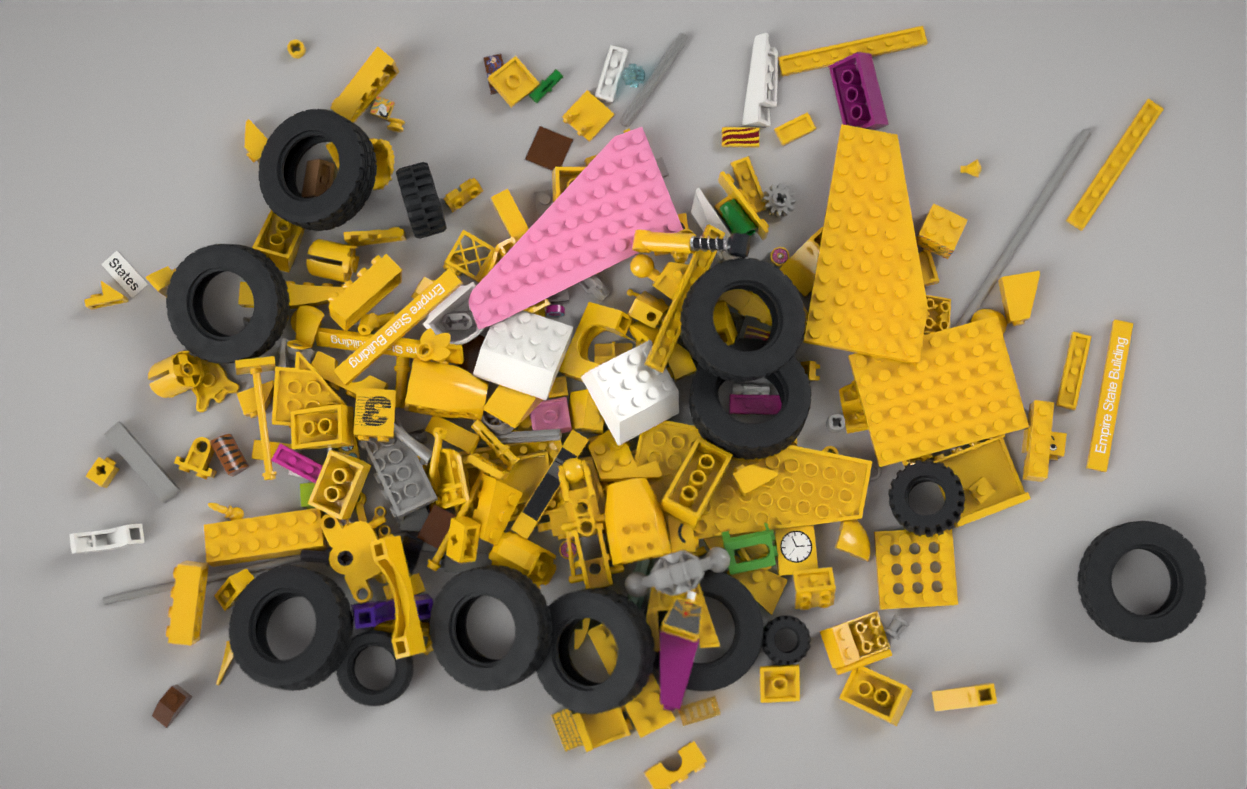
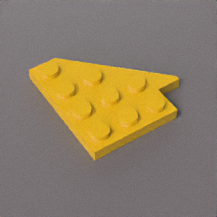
M296 352L295 368L275 367L272 425L291 426V411L337 404L346 405L301 352Z

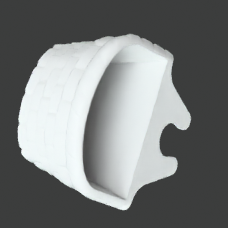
M471 282L466 286L458 287L429 313L428 319L423 323L426 329L431 328L435 335L449 333L451 335L450 344L462 345L476 338L483 331V329L478 330L477 325L466 330L451 331L447 330L442 322L444 315L450 312L471 311L469 297L476 287L475 283Z

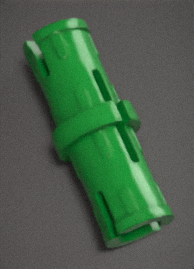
M555 69L545 80L542 79L540 81V85L529 94L530 98L535 103H538L548 92L551 93L553 91L552 88L564 78L563 75Z

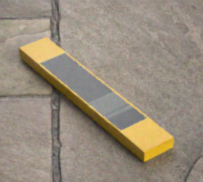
M574 430L570 432L511 527V530L526 539L530 537L561 487L558 466L570 458L578 459L589 439Z

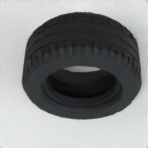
M375 630L360 633L352 638L350 648L347 650L348 653L336 670V676L343 692L354 702L365 706L385 705L400 697L409 686L414 671L413 657L411 655L396 659L392 644L393 634ZM370 646L383 647L391 653L395 660V676L391 683L381 690L367 689L360 684L355 674L354 667L357 657Z

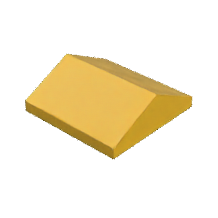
M799 664L760 666L761 703L800 701Z

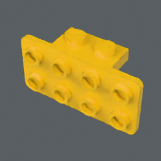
M724 171L720 172L718 182L728 196L714 206L715 210L725 221L719 208L725 202L735 199L758 227L756 233L762 240H765L769 232V225L763 218L760 219L758 217L755 206L752 203L748 204L745 200L746 195L740 188L737 189L735 187L732 176Z

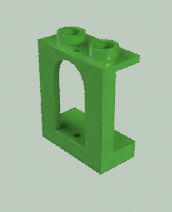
M764 523L765 531L733 538L730 537L729 531L721 532L724 549L730 555V564L728 566L730 575L776 565L775 557H778L776 545L772 544V541H775L773 529L769 530L767 523ZM757 544L768 546L769 554L766 557L736 564L735 549Z

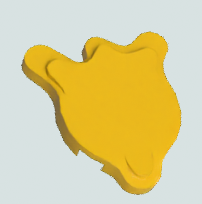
M195 357L203 365L204 377L201 378L199 386L191 390L197 398L196 410L203 413L207 411L211 399H214L217 403H222L227 394L238 393L240 386L229 380L226 371L220 364Z

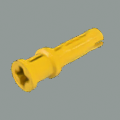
M396 356V366H394L396 372L395 408H405L407 376L411 371L409 366L410 358Z
M480 419L472 424L471 428L495 452V457L507 466L508 471L521 461V458L516 457L509 450L510 447L508 445H503Z

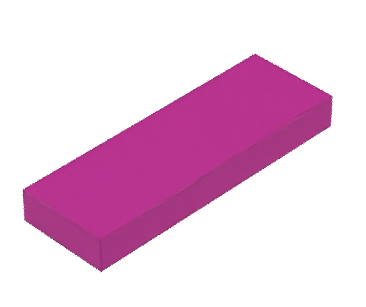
M729 395V414L777 415L781 409L779 395Z
M281 443L271 461L315 484L323 465Z

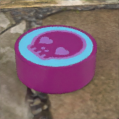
M549 305L546 307V315L549 317H562L565 315V307L562 305Z

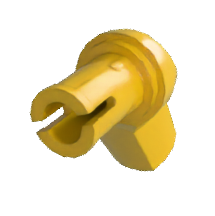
M394 311L380 315L369 313L362 316L358 325L359 333L361 335H368L372 331H378L381 329L380 327L384 326L395 316Z

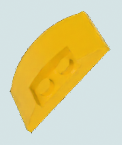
M441 449L434 485V492L438 500L428 504L430 511L434 504L445 510L470 502L461 455L455 450ZM431 462L427 465H422L427 478Z

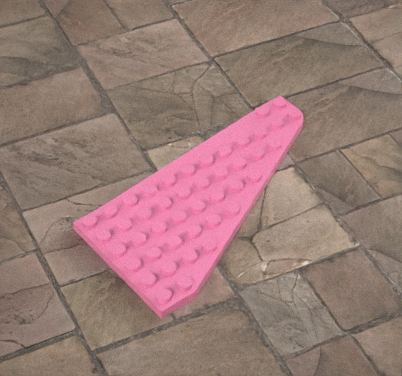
M643 127L614 136L473 289L469 297V307L478 330L497 324L640 253L632 250L635 230L676 233L683 230Z

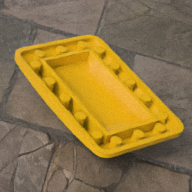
M561 440L506 444L516 457L521 458V461L510 470L507 479L498 481L523 493L509 522L516 521L561 449ZM489 446L474 450L473 453H479L507 469V466L495 457V452ZM460 451L458 453L461 455L469 494L481 472L478 467L466 461L470 453ZM566 481L568 491H570L569 482ZM561 487L543 516L566 511ZM476 496L466 514L471 519L473 518L474 509L478 507L479 497ZM463 504L454 506L456 516Z

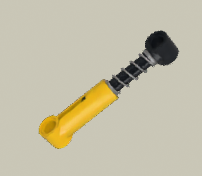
M635 230L632 250L640 253H651V251L694 253L699 250L704 252L708 250L715 252L718 250L719 252L725 251L735 257H748L751 237L746 234L732 233L730 237H725L724 239H719V237L711 238L710 236L708 238H697L695 234Z

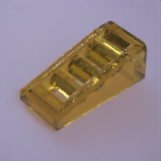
M715 695L682 705L680 710L678 709L683 726L721 715ZM707 702H711L714 712L710 713ZM703 704L706 715H702L699 705ZM694 706L696 707L699 716L697 718H695L692 710V707ZM688 708L690 720H687L684 709Z

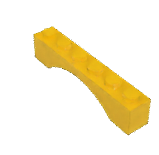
M394 536L370 542L374 562L385 575L394 597L396 621L392 644L396 659L426 652L401 537Z

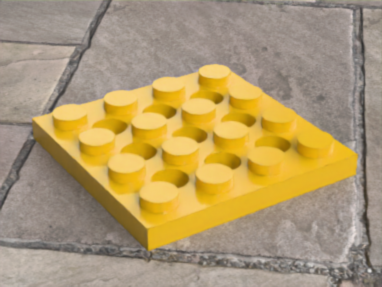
M952 529L943 531L944 534L939 536L938 534H933V537H927L926 535L917 536L915 533L906 530L874 532L879 609L958 605ZM931 542H935L938 545L937 553L929 551L928 546ZM912 543L919 546V552L916 555L909 551V546ZM893 544L898 545L900 548V553L897 556L890 553V547ZM934 561L940 565V570L937 573L932 572L930 569V564ZM913 563H918L921 566V571L918 574H914L911 571ZM894 564H899L902 568L899 575H895L891 571ZM934 581H939L942 585V589L939 592L932 590V583ZM915 582H919L922 585L920 593H915L912 590ZM896 583L903 586V592L899 595L893 592V586Z

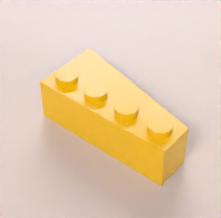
M377 46L340 96L333 100L330 107L331 110L354 123L399 73L395 60Z

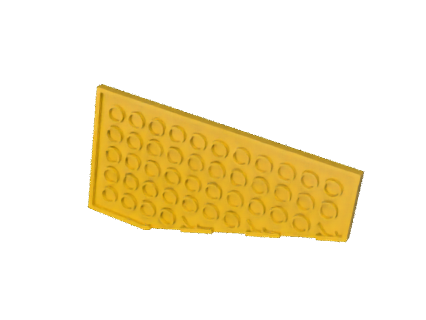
M665 420L639 435L634 461L637 467L657 461L662 479L655 480L653 478L647 479L660 505L698 437L703 439L695 426ZM793 445L788 446L785 450H781L778 454L762 459L755 458L751 460L732 457L727 470L697 522L696 528L693 529L694 536H698V539L720 537L722 536L721 532L729 531L730 535L765 531L764 523L768 524L769 530L862 519L872 461ZM742 464L748 466L751 464L776 471L779 476L743 496L732 474L735 473L734 469ZM663 511L668 538L670 540L667 515L671 514Z

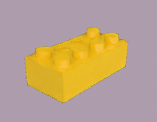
M387 254L383 257L377 255L371 261L372 267L368 270L365 267L357 273L359 278L355 282L349 280L342 287L344 291L340 295L334 293L328 299L330 302V317L345 332L402 283V269Z

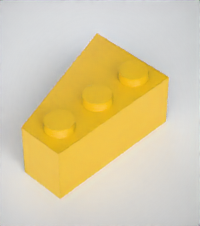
M482 473V489L478 491L477 495L479 503L477 509H474L472 519L481 524L479 538L497 546L523 493Z

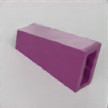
M660 629V704L664 705L663 709L675 712V709L680 710L700 639L698 638V641L694 642L662 632Z

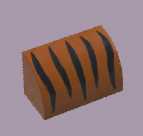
M225 434L209 441L229 476L234 477L250 467L232 434Z

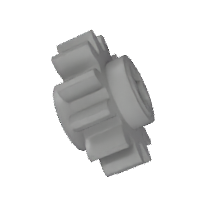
M781 183L777 187L772 184L769 190L766 189L764 192L765 197L762 199V202L767 204L763 209L769 208V215L775 212L777 218L781 213L783 216H787L789 214L788 211L791 212L794 209L793 204L796 200L791 199L794 192H788L789 186L782 189Z

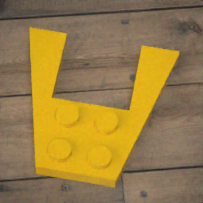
M698 584L695 589L690 591L697 594L695 603L703 606L699 635L700 648L720 647L702 590ZM655 586L651 587L646 621L650 625L651 634L654 638V651H660L657 611L670 610L675 598L684 599L686 592L670 596L656 590Z

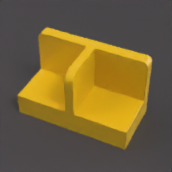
M612 342L595 344L594 363L601 365L633 349L632 343Z

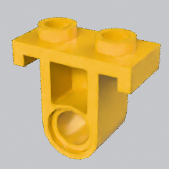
M205 437L196 438L191 445L186 460L176 456L174 463L179 465L178 469L188 473L190 470L196 471V476L206 480L208 476L214 478L217 471L208 469L215 452L209 442L211 440ZM206 442L208 446L207 450L205 452H201L200 446L202 443Z

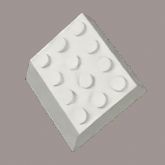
M522 310L490 326L481 346L473 376L547 400L572 340L573 327Z
M651 340L591 369L581 376L618 446L679 413V391L666 367L664 372L660 373L644 365L653 345Z

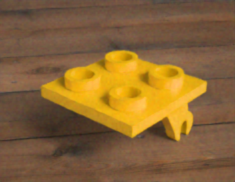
M587 90L562 118L565 124H570L579 136L582 135L590 142L615 114Z

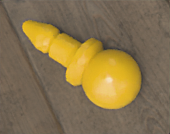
M208 503L212 510L225 514L224 518L229 517L230 520L244 518V512L239 507L232 508L229 505L227 508L218 503Z

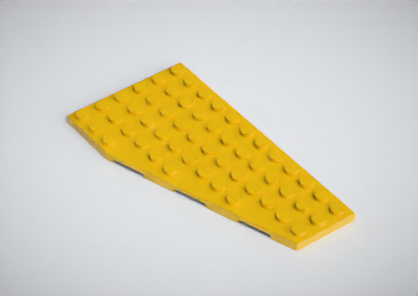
M841 124L803 343L918 364L928 304L898 135Z

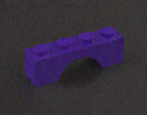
M429 594L415 595L414 599L419 620L429 619L433 606L432 597ZM394 598L351 604L352 622L356 629L374 627L381 622L396 619Z

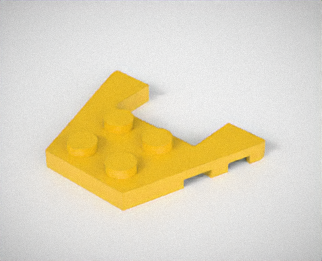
M610 429L588 444L590 455L601 482L625 481L626 479L637 478L662 479L657 461L637 467L627 441L618 446Z

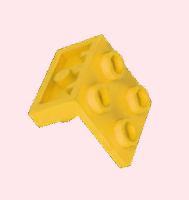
M832 567L793 571L796 592L795 609L809 610L813 607L828 608L834 605L836 587Z

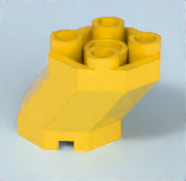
M512 531L503 532L497 546L494 545L489 552V560H491L492 565L506 566L520 571L523 575L525 574L539 589L541 588L540 585L550 583L556 571V565L553 564V559L556 560L555 554Z

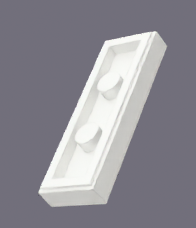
M610 45L595 94L598 100L613 104L628 55V49Z

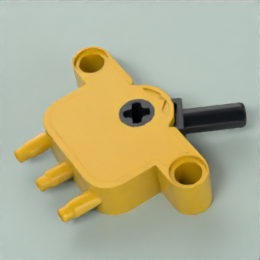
M327 514L322 517L320 525L330 547L333 549L327 548V551L301 550L300 560L304 562L326 563V566L332 567L337 573L345 575L344 578L355 601L359 603L370 602L373 598V590L368 581L383 574L382 570L374 562L370 542L394 537V535H386L379 539L374 528L387 521L385 516L369 523L357 521L343 527L340 519ZM333 518L335 525L333 528L328 529L326 523L329 519ZM348 554L351 557V561H347L346 564V561H343V557H346ZM361 589H366L368 592L364 600H361L358 595Z

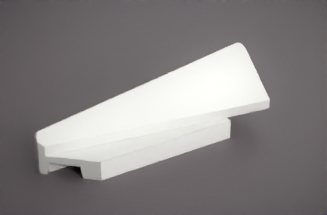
M768 33L757 35L754 38L742 125L771 126L769 107H777L778 52L775 47L770 46Z
M697 188L691 215L701 231L704 232L706 225L710 224L725 232L723 239L730 237L731 234L700 188ZM717 251L716 253L720 260L724 259L725 261L743 258L731 256L725 251Z

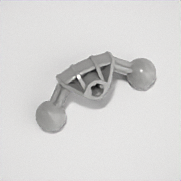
M721 547L710 549L705 558L701 560L685 550L671 553L658 559L651 571V575L646 576L641 572L631 573L625 580V589L633 597L644 596L650 587L654 586L656 590L670 596L695 589L703 578L704 571L710 569L713 572H723L730 564V555Z

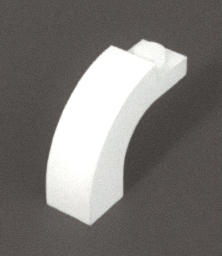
M130 524L107 530L69 534L72 554L107 551L145 543L142 524Z

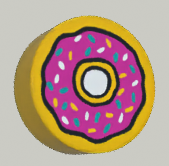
M776 247L770 255L772 264L777 267H782L790 258L788 250L784 247Z
M566 540L561 543L559 553L564 559L569 560ZM571 540L573 556L575 558L577 556L575 542Z

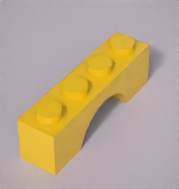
M317 351L311 363L324 380L329 382L331 388L338 391L342 388L346 390V395L355 399L357 388L387 390L389 387L386 382L371 375L362 381L351 382L349 385H345L333 371L338 367V361L320 351Z
M1034 400L1029 405L1028 424L1030 427V441L1024 460L1023 480L1043 482L1048 478L1054 402Z

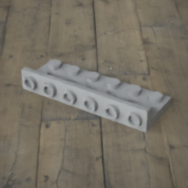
M395 411L394 423L404 430ZM393 436V439H389V442H379L377 438H370L369 441L358 440L362 450L366 449L369 454L366 456L368 463L374 466L377 471L373 474L378 484L382 482L385 488L381 491L386 501L390 499L392 506L389 508L394 518L398 516L399 520L402 521L404 520L403 516L438 500L416 453L396 436Z

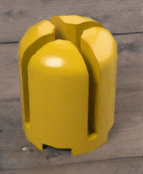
M317 239L310 245L307 254L342 261V264L317 258H306L307 270L313 276L346 283L350 280L352 273L357 272L359 256H356V249L359 248L353 245Z
M184 350L155 363L148 373V380H156L149 384L151 390L160 397L172 398L199 386L201 378L204 377V368L201 361H197L194 356L189 354L191 352Z

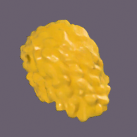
M371 138L369 140L373 145L377 161L376 180L373 190H383L389 184V181L393 180L391 175L393 174L395 163L394 152L389 141Z

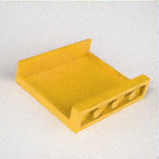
M1004 434L988 438L987 441L982 443L980 441L969 443L970 447L964 450L962 446L951 450L952 454L946 457L944 453L933 457L934 463L939 461L944 463L945 467H950L954 474L959 477L965 495L964 511L961 513L958 523H954L955 528L1031 499L1029 493H1025L1003 440ZM981 477H984L996 492L979 504L967 489ZM938 485L945 501V492L942 489V487Z

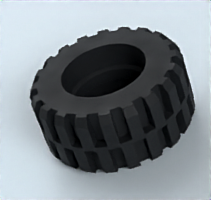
M420 162L399 168L396 171L397 180L415 238L421 239L444 232L447 227L428 163Z
M929 459L926 462L917 460L915 461L916 464L910 465L909 463L905 465L903 471L899 470L896 473V479H892L891 489H889L888 493L889 505L897 522L906 531L913 532L917 536L926 535L927 537H933V534H938L939 536L944 534L943 531L951 530L955 522L958 523L961 518L960 515L964 511L965 502L963 486L959 477L954 474L950 467H945L944 463L939 461L934 463L933 460ZM922 482L937 483L945 492L943 507L931 515L917 514L909 505L908 497L910 491Z

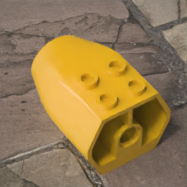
M414 358L406 395L405 411L441 418L480 419L482 421L489 382L475 377L473 374L457 366L449 365V362L444 360L433 362Z
M646 478L625 480L607 486L605 527L613 566L671 554L663 510L660 508L661 505Z

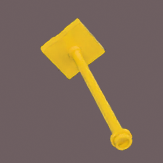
M275 356L235 360L237 375H253L265 473H262V477H264L265 481L276 479L277 472H273L261 374L262 372L275 371Z
M479 453L469 454L466 461L478 467L481 473L469 493L470 502L463 503L456 517L466 516L478 491L482 487V473L488 476L492 475L498 480L507 479L510 471ZM449 530L433 559H428L427 567L434 571H437L442 566L440 561L447 550Z

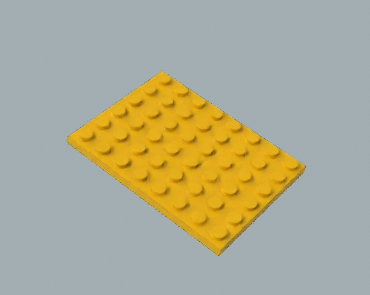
M998 316L923 335L918 364L861 353L848 355L879 467L1029 428Z

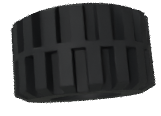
M789 615L777 616L767 622V625L764 627L761 647H763L765 655L772 661L782 665H792L800 662L808 654L807 652L811 647L810 631L807 629L806 624L797 617ZM783 628L793 630L797 636L795 648L788 652L779 650L774 642L776 633Z

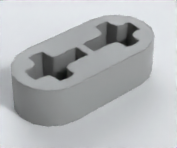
M470 310L453 311L444 315L442 319L444 327L451 331L466 330L476 325Z

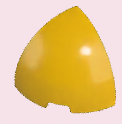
M858 520L841 521L838 530L840 534L835 548L850 553L852 557L869 562L871 546L865 528Z

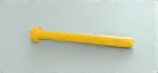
M437 427L433 431L435 442L428 480L433 490L442 442L447 437V430L441 427Z

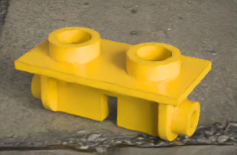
M469 178L460 185L462 191L459 192L455 188L445 195L446 197L443 199L452 212L462 208L463 205L484 192L475 178Z

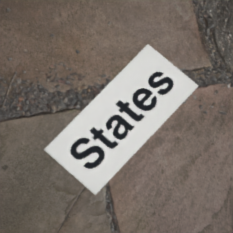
M115 251L101 264L132 298L148 285L118 251Z

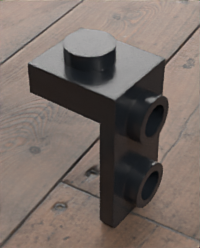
M406 533L402 546L409 577H411L417 566L424 541Z

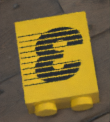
M356 389L354 437H358L360 441H369L370 438H377L379 442H389V439H393L396 390Z

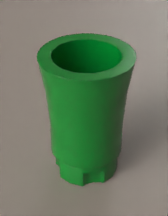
M735 199L725 202L719 208L732 233L746 234L751 237L758 231V227Z

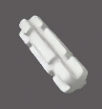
M733 384L732 393L769 395L770 386H759L757 384H744L741 386V384Z

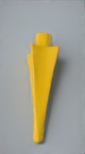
M226 641L223 661L216 685L221 684L228 667L234 659L230 648V641Z

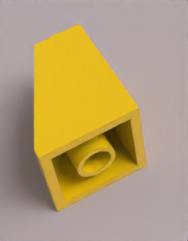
M588 389L570 392L568 407L572 430L583 433L603 434L605 420Z

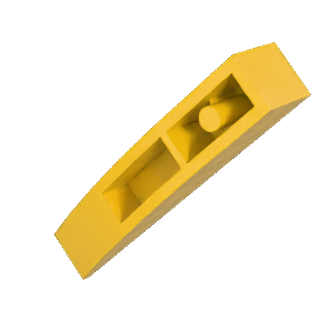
M286 281L290 298V309H298L300 305L315 307L329 304L328 299L334 293L340 295L344 291L342 288L344 284H341V287H333V284L330 283L314 286V283L311 282L295 285V282ZM240 282L238 304L242 308H254V298L250 287L246 282Z

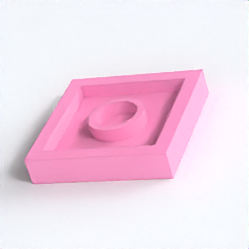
M567 397L542 401L530 413L533 431L560 429L561 433L572 431Z

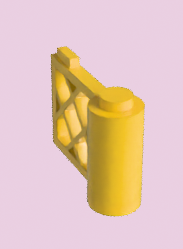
M463 229L444 263L447 264L446 268H450L454 273L459 271L480 283L488 274L487 271L495 248ZM464 235L472 240L473 247L462 248L461 240ZM485 247L490 250V253L487 257L479 259L476 248ZM474 249L477 260L466 262L464 252ZM461 253L464 263L456 265L450 259L453 254ZM478 262L480 270L475 276L469 272L467 265Z

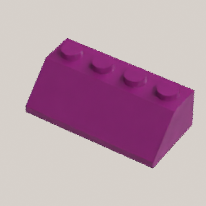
M856 52L829 65L843 125L875 131L889 125L871 54Z

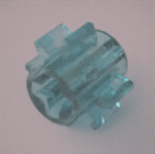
M629 64V68H624L622 78L626 82L625 85L638 87L639 83H644L645 71L642 69V66Z

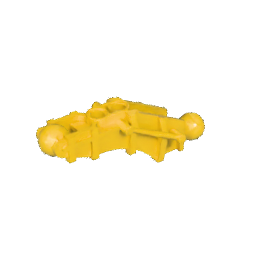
M638 254L630 262V269L634 276L638 278L648 277L654 281L652 286L672 301L688 267V264L668 262L663 270L659 272L654 268L653 259L646 254ZM742 289L729 290L724 292L717 300H726V303L738 310L737 313L741 316L756 317L759 322L772 326L771 314L767 305L759 296L750 291Z
M570 458L558 466L559 481L569 522L561 523V530L566 531L571 571V576H569L568 580L570 584L584 581L585 589L610 587L613 585L611 575L624 572V565L609 567L612 557L611 554H606L602 535L604 531L606 532L605 514L600 515L589 465H586L585 460ZM585 477L587 487L568 491L566 481L576 483ZM585 504L588 510L586 513L581 514L577 511V506ZM582 524H591L592 530L589 533H584L581 530ZM596 530L602 557L584 561L578 534L582 537H590ZM571 539L575 540L579 561L574 562ZM593 564L600 566V572L596 575L589 571L590 566ZM575 569H581L582 573L576 575Z

